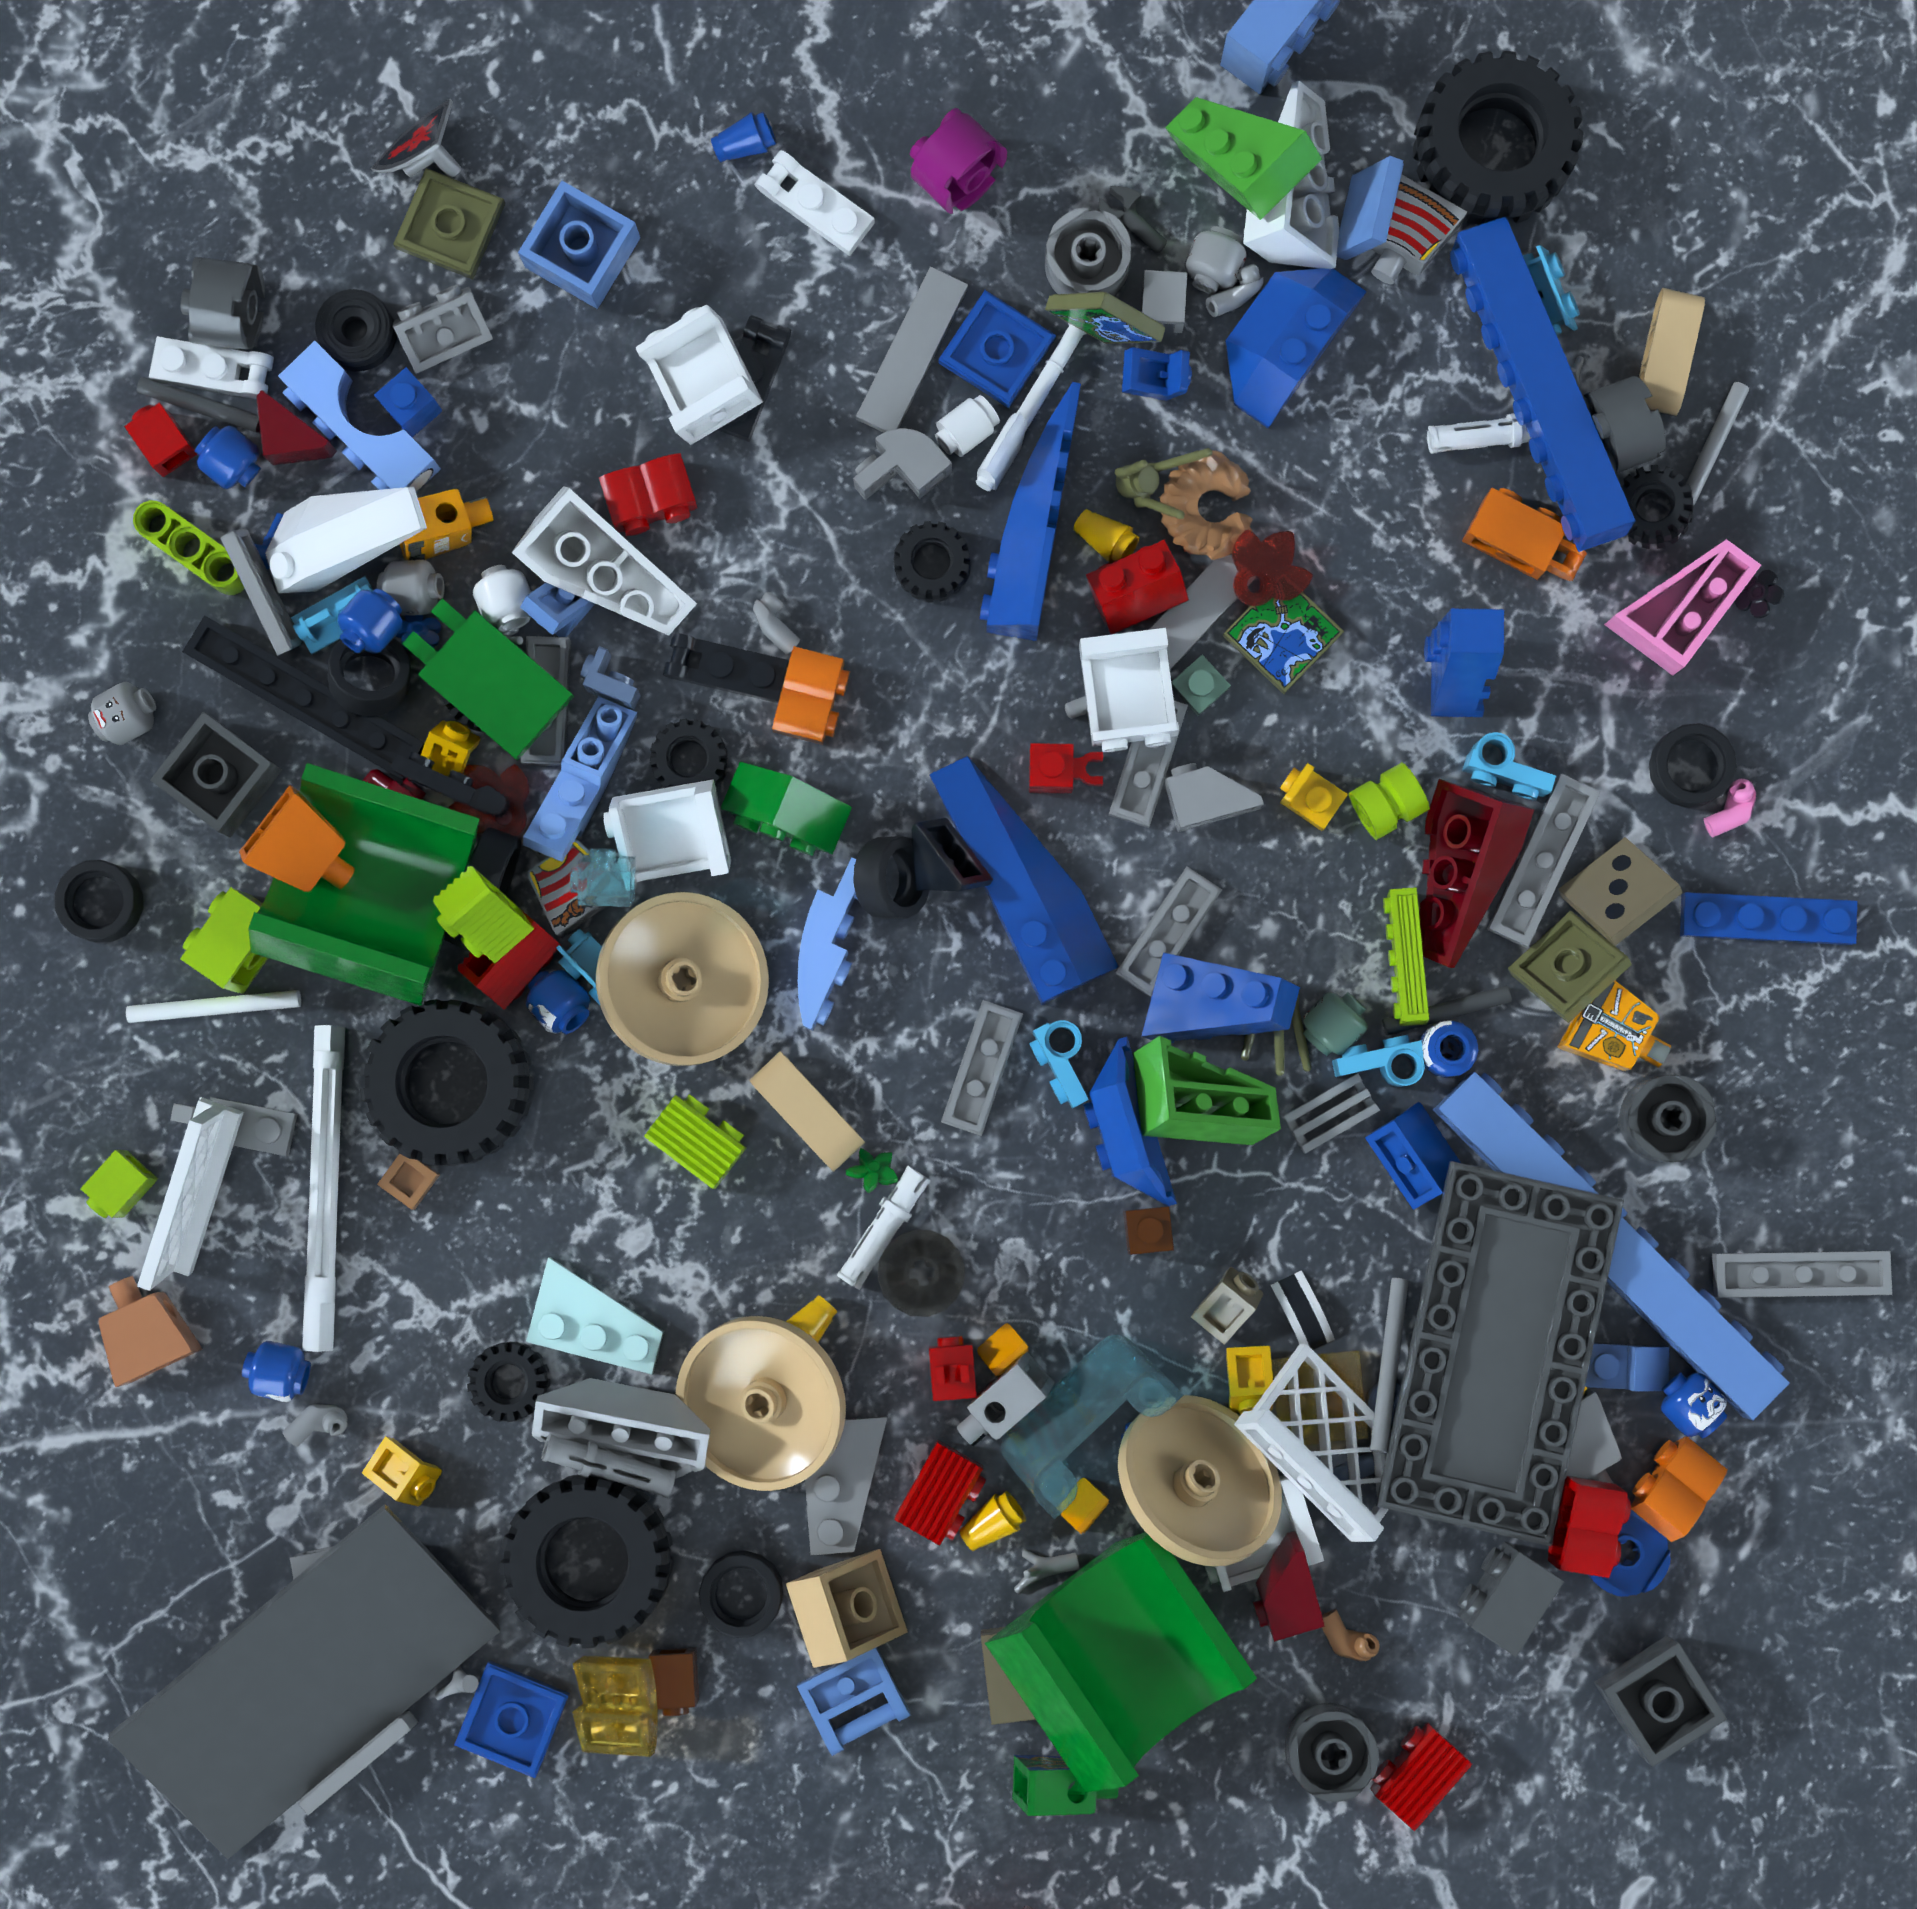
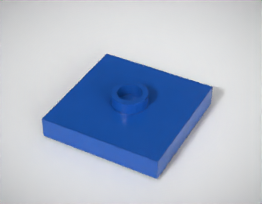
M984 290L938 359V363L1010 409L1056 340V335Z
M489 1661L454 1745L536 1778L570 1693Z

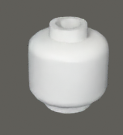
M496 565L484 570L481 573L482 579L475 584L473 589V596L481 616L498 628L500 632L512 631L527 624L530 621V617L520 608L525 597L531 593L524 574L516 569H506L505 565Z

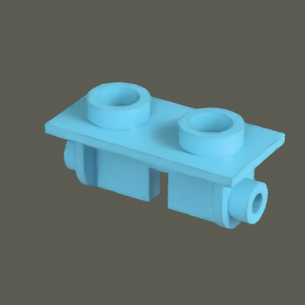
M1541 245L1536 246L1539 257L1534 258L1533 253L1523 255L1538 293L1542 291L1544 298L1541 300L1556 335L1562 333L1560 326L1563 324L1575 331L1578 327L1574 317L1580 315L1572 293L1570 291L1564 293L1559 278L1565 276L1561 261L1556 252L1550 254Z
M366 576L291 617L296 634L304 641L311 655L340 639V635L343 632L338 625V614L356 593L361 590L374 591Z
M578 929L568 939L572 946L567 951L560 945L556 947L563 955L558 963L575 980L583 975L593 986L588 992L589 995L600 1005L596 988V969L602 946L592 937L590 932L585 934L581 929Z

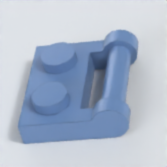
M878 1647L847 1662L837 1663L797 1684V1688L832 1756L843 1751V1745L896 1718L900 1722L911 1716L909 1708L899 1692ZM882 1692L884 1693L888 1703L835 1729L830 1720L831 1718Z

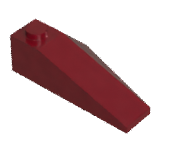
M1442 779L1438 780L1425 820V834L1430 835L1429 859L1423 860L1422 874L1427 875L1426 898L1420 903L1419 916L1423 957L1449 968H1455L1517 859L1535 809Z

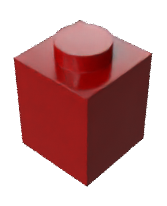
M160 402L155 406L147 405L139 409L132 416V421L124 426L152 468L162 477H165L197 455L194 452V446L172 414Z

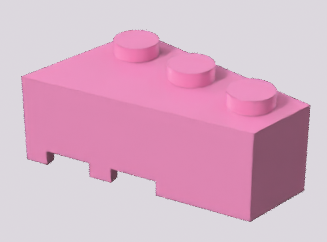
M1726 539L1630 606L1614 615L1604 625L1673 676L1687 665L1760 568L1761 564Z

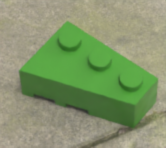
M1195 97L1165 127L1186 158L1259 220L1272 210L1322 160L1305 130Z
M1158 1036L1133 1052L1142 1136L1254 1145L1281 1129L1275 1087L1231 1067L1226 1070L1206 1062V1056L1200 1053L1193 1052L1189 1054L1171 1046V1040L1162 1036Z

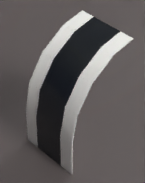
M1302 1270L1271 1285L1299 1344H1307L1314 1350L1335 1340L1321 1306Z

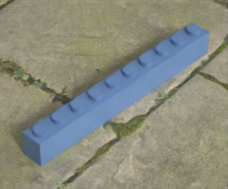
M1476 1072L1469 1073L1433 1109L1493 1171L1598 1194L1592 1188L1596 1184L1593 1177L1579 1165L1572 1168L1561 1157L1565 1153L1564 1149L1548 1134L1541 1137L1530 1126L1534 1120L1522 1107L1516 1103L1510 1107L1499 1096L1503 1091L1502 1088L1488 1074L1483 1073L1479 1076ZM1622 1208L1607 1284L1697 1373L1705 1375L1743 1418L1754 1420L1789 1385L1790 1382L1781 1375L1785 1368L1769 1352L1764 1351L1760 1354L1749 1343L1753 1336L1736 1320L1729 1323L1718 1312L1722 1307L1721 1304L1705 1289L1702 1288L1697 1292L1686 1281L1690 1277L1688 1271L1673 1258L1666 1261L1655 1250L1659 1245L1658 1242L1642 1227H1638L1635 1230L1624 1219L1627 1212Z

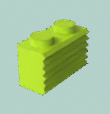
M473 866L467 867L466 872H461L460 878H454L453 884H448L446 890H441L440 895L434 896L433 899L434 904L441 913L436 919L444 930L453 938L458 934L462 935L461 941L475 957L479 958L484 954L494 964L534 930V927L522 910Z
M691 1094L685 1100L675 1095L644 1137L709 1187L716 1189L747 1149V1147L740 1143L744 1135L725 1120L719 1126L705 1116L710 1109Z

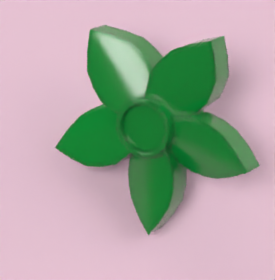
M860 1148L858 1159L860 1165L852 1166L846 1170L847 1176L864 1178L863 1187L868 1193L877 1187L878 1182L882 1185H891L898 1181L896 1173L890 1168L892 1152L881 1153L874 1159L869 1152Z

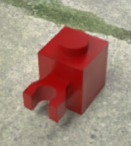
M1030 743L1029 793H1072L1073 780L1082 781L1088 786L1102 787L1103 776H1090L1086 771V766L1090 762L1102 763L1103 752H1089L1080 758H1073L1074 744Z
M963 1336L937 1338L938 1346H929L933 1401L977 1398L973 1343L964 1344Z

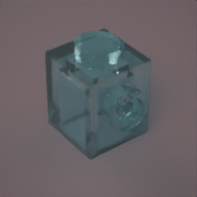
M590 849V855H583L578 861V867L572 866L570 890L571 893H578V905L630 907L635 900L636 857L616 856V850Z

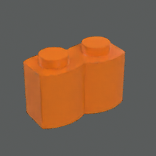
M793 646L772 726L774 733L823 745L825 736H834L839 718V712L832 711L836 694L845 695L850 671L843 670L844 659Z
M1687 1436L1676 1442L1668 1440L1654 1456V1461L1658 1464L1652 1475L1646 1473L1632 1490L1636 1497L1631 1505V1510L1670 1542L1687 1535L1699 1519L1708 1500L1722 1483L1728 1470Z

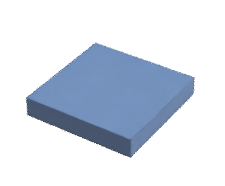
M1389 156L1352 175L1339 229L1338 258L1348 260L1386 242L1403 170V160Z

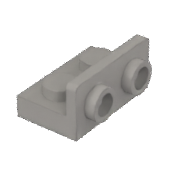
M459 284L453 285L436 294L438 301L422 307L420 302H416L397 312L399 318L394 320L393 328L416 374L493 339L470 287L461 290Z

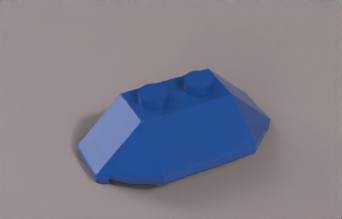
M1334 268L1275 272L1225 341L1234 405L1269 429L1366 295L1367 291Z
M1123 1037L1115 1043L1088 1093L1090 1102L1083 1104L1090 1129L1098 1127L1103 1144L1096 1145L1095 1147L1102 1170L1110 1169L1112 1177L1165 1206L1177 1204L1158 1138L1142 1136L1134 1060L1128 1037Z

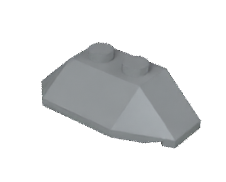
M589 1378L537 1396L532 1436L540 1442H546L550 1433L584 1445L590 1441L598 1444V1449L667 1470H674L676 1472V1479L691 1471L697 1472L704 1469L711 1429L675 1394Z

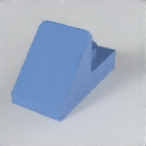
M544 583L525 597L520 608L552 635L556 634L558 637H567L595 603L549 583Z
M1594 1343L1585 1386L1590 1388L1627 1389L1631 1391H1662V1388L1669 1381L1670 1347Z

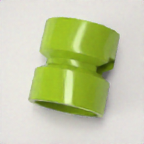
M1403 762L1380 775V783L1377 784L1370 780L1349 792V798L1357 816L1368 833L1376 841L1396 830L1399 819L1409 822L1430 809L1421 785Z

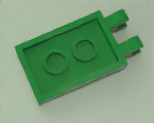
M441 599L431 612L454 632L449 640L437 652L413 631L402 644L426 665L418 675L518 761L574 696L476 610L465 619L444 599Z

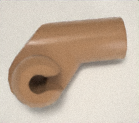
M1337 1609L1322 1615L1325 1625L1322 1629L1336 1655L1357 1661H1368L1378 1654L1380 1649L1378 1639L1369 1633L1346 1629Z

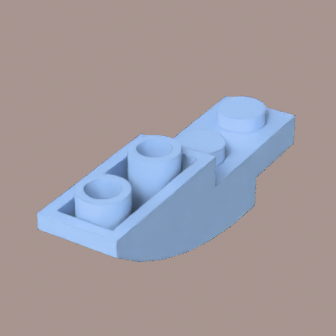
M598 696L561 761L559 775L524 834L523 846L563 862L576 837L582 836L602 798L637 718V712Z
M852 857L834 896L817 890L802 934L798 960V998L803 1026L811 1031L814 1030L817 1023L823 1026L826 1023L834 1005V1002L828 1000L834 984L842 987L852 965L851 962L846 961L849 954L848 951L834 944L837 938L842 940L846 938L854 920V917L848 914L854 900L857 899L853 883L856 859Z

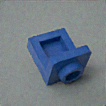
M1135 347L1125 350L1122 392L1164 401L1185 394L1192 377V370L1189 365L1190 352L1179 350L1172 354H1165Z

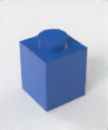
M407 367L374 394L389 415L411 437H414L442 412L436 400Z

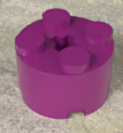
M954 108L945 115L940 127L929 138L927 136L921 137L911 148L909 155L914 159L911 167V178L946 212L953 214V207L956 206L960 211H963L972 206L988 191L995 181L990 174L996 164L1003 168L1007 159V150L971 115L962 113L958 108Z

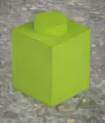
M115 1150L80 1189L89 1197L86 1201L87 1205L101 1217L124 1218L155 1184L158 1178L129 1151Z

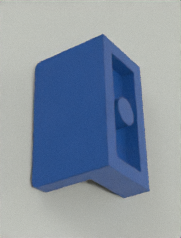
M1420 1102L1412 1105L1398 1117L1365 1137L1413 1210L1443 1193L1450 1161L1461 1163Z

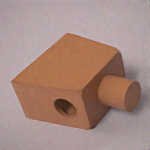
M133 1276L108 1286L118 1309L99 1318V1327L115 1387L128 1385L202 1350L200 1343L164 1292H156L142 1297Z

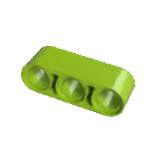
M149 500L141 503L136 508L133 514L134 527L141 536L225 595H236L245 589L235 567L233 576L229 580L224 582L218 581L217 574L219 569L225 564H233L225 547L159 501ZM158 515H165L164 527L158 532H150L151 520ZM193 539H199L200 548L198 552L191 557H184L183 549L186 543Z

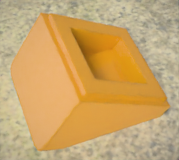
M1006 1323L978 1347L977 1353L994 1375L1000 1376L1029 1350V1346L1014 1328Z
M1083 1477L1058 1505L1057 1510L1080 1534H1085L1107 1507L1109 1499L1106 1494Z

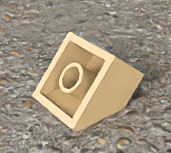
M881 1549L817 1569L786 1583L813 1668L847 1662L908 1633Z

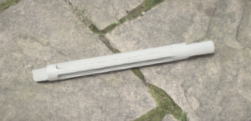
M317 1025L314 1029V1087L302 1351H333L342 1070H344L345 1047L344 1026Z

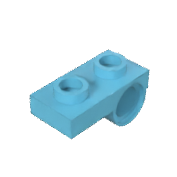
M1498 732L1486 734L1472 747L1462 769L1463 772L1472 774L1471 780L1475 783L1488 787H1496L1497 783L1513 787L1512 794L1528 800H1537L1538 796L1545 797L1552 791L1556 775L1513 762L1515 757L1514 744L1508 736ZM1492 744L1500 749L1502 761L1499 765H1492L1484 760L1482 755L1484 745Z
M1059 1020L1051 1024L1047 1023L1033 1030L1032 1033L1036 1040L1029 1043L1040 1066L1048 1063L1056 1078L1049 1081L1060 1104L1068 1101L1073 1109L1088 1101L1089 1099L1068 1061L1077 1054L1082 1044V1036L1078 1027L1069 1021ZM1057 1029L1068 1030L1073 1035L1074 1046L1066 1053L1056 1052L1050 1045L1049 1037Z
M1408 1035L1383 1040V1049L1370 1052L1367 1051L1366 1044L1349 1047L1342 1054V1058L1332 1060L1335 1077L1380 1068L1381 1075L1388 1084L1395 1087L1412 1085L1419 1081L1425 1069L1422 1040L1410 1043ZM1397 1055H1404L1412 1062L1413 1070L1407 1079L1398 1078L1392 1071V1061Z

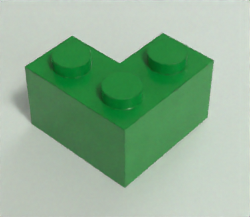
M739 762L720 809L735 816L733 824L753 833H757L760 827L759 832L779 841H783L786 836L792 839L789 847L813 856L815 850L833 855L852 807L793 776Z

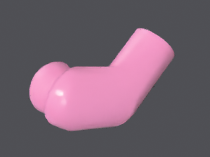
M1742 778L1735 780L1730 785L1724 810L1704 818L1705 827L1712 838L1741 826L1750 820L1756 801V791L1749 780Z

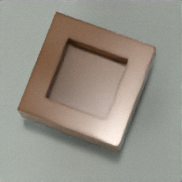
M399 1154L377 1185L411 1210H415L440 1174L421 1161L409 1159Z

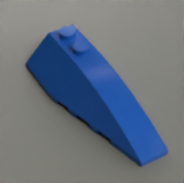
M1072 382L1048 420L1028 460L1012 501L1001 541L999 554L991 552L987 578L995 579L992 595L984 594L980 612V619L987 620V633L1037 641L1081 383Z
M966 756L929 774L956 831L994 879L989 886H984L1041 1005L1119 968L1081 889L972 760Z

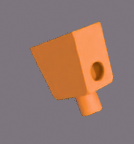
M289 785L239 851L242 861L248 866L304 892L311 891L321 877L340 890L349 882L355 871L353 866L338 857V854L346 844L342 834L292 785Z

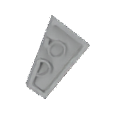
M888 1416L845 1419L842 1436L835 1451L822 1467L805 1480L810 1555L855 1551Z

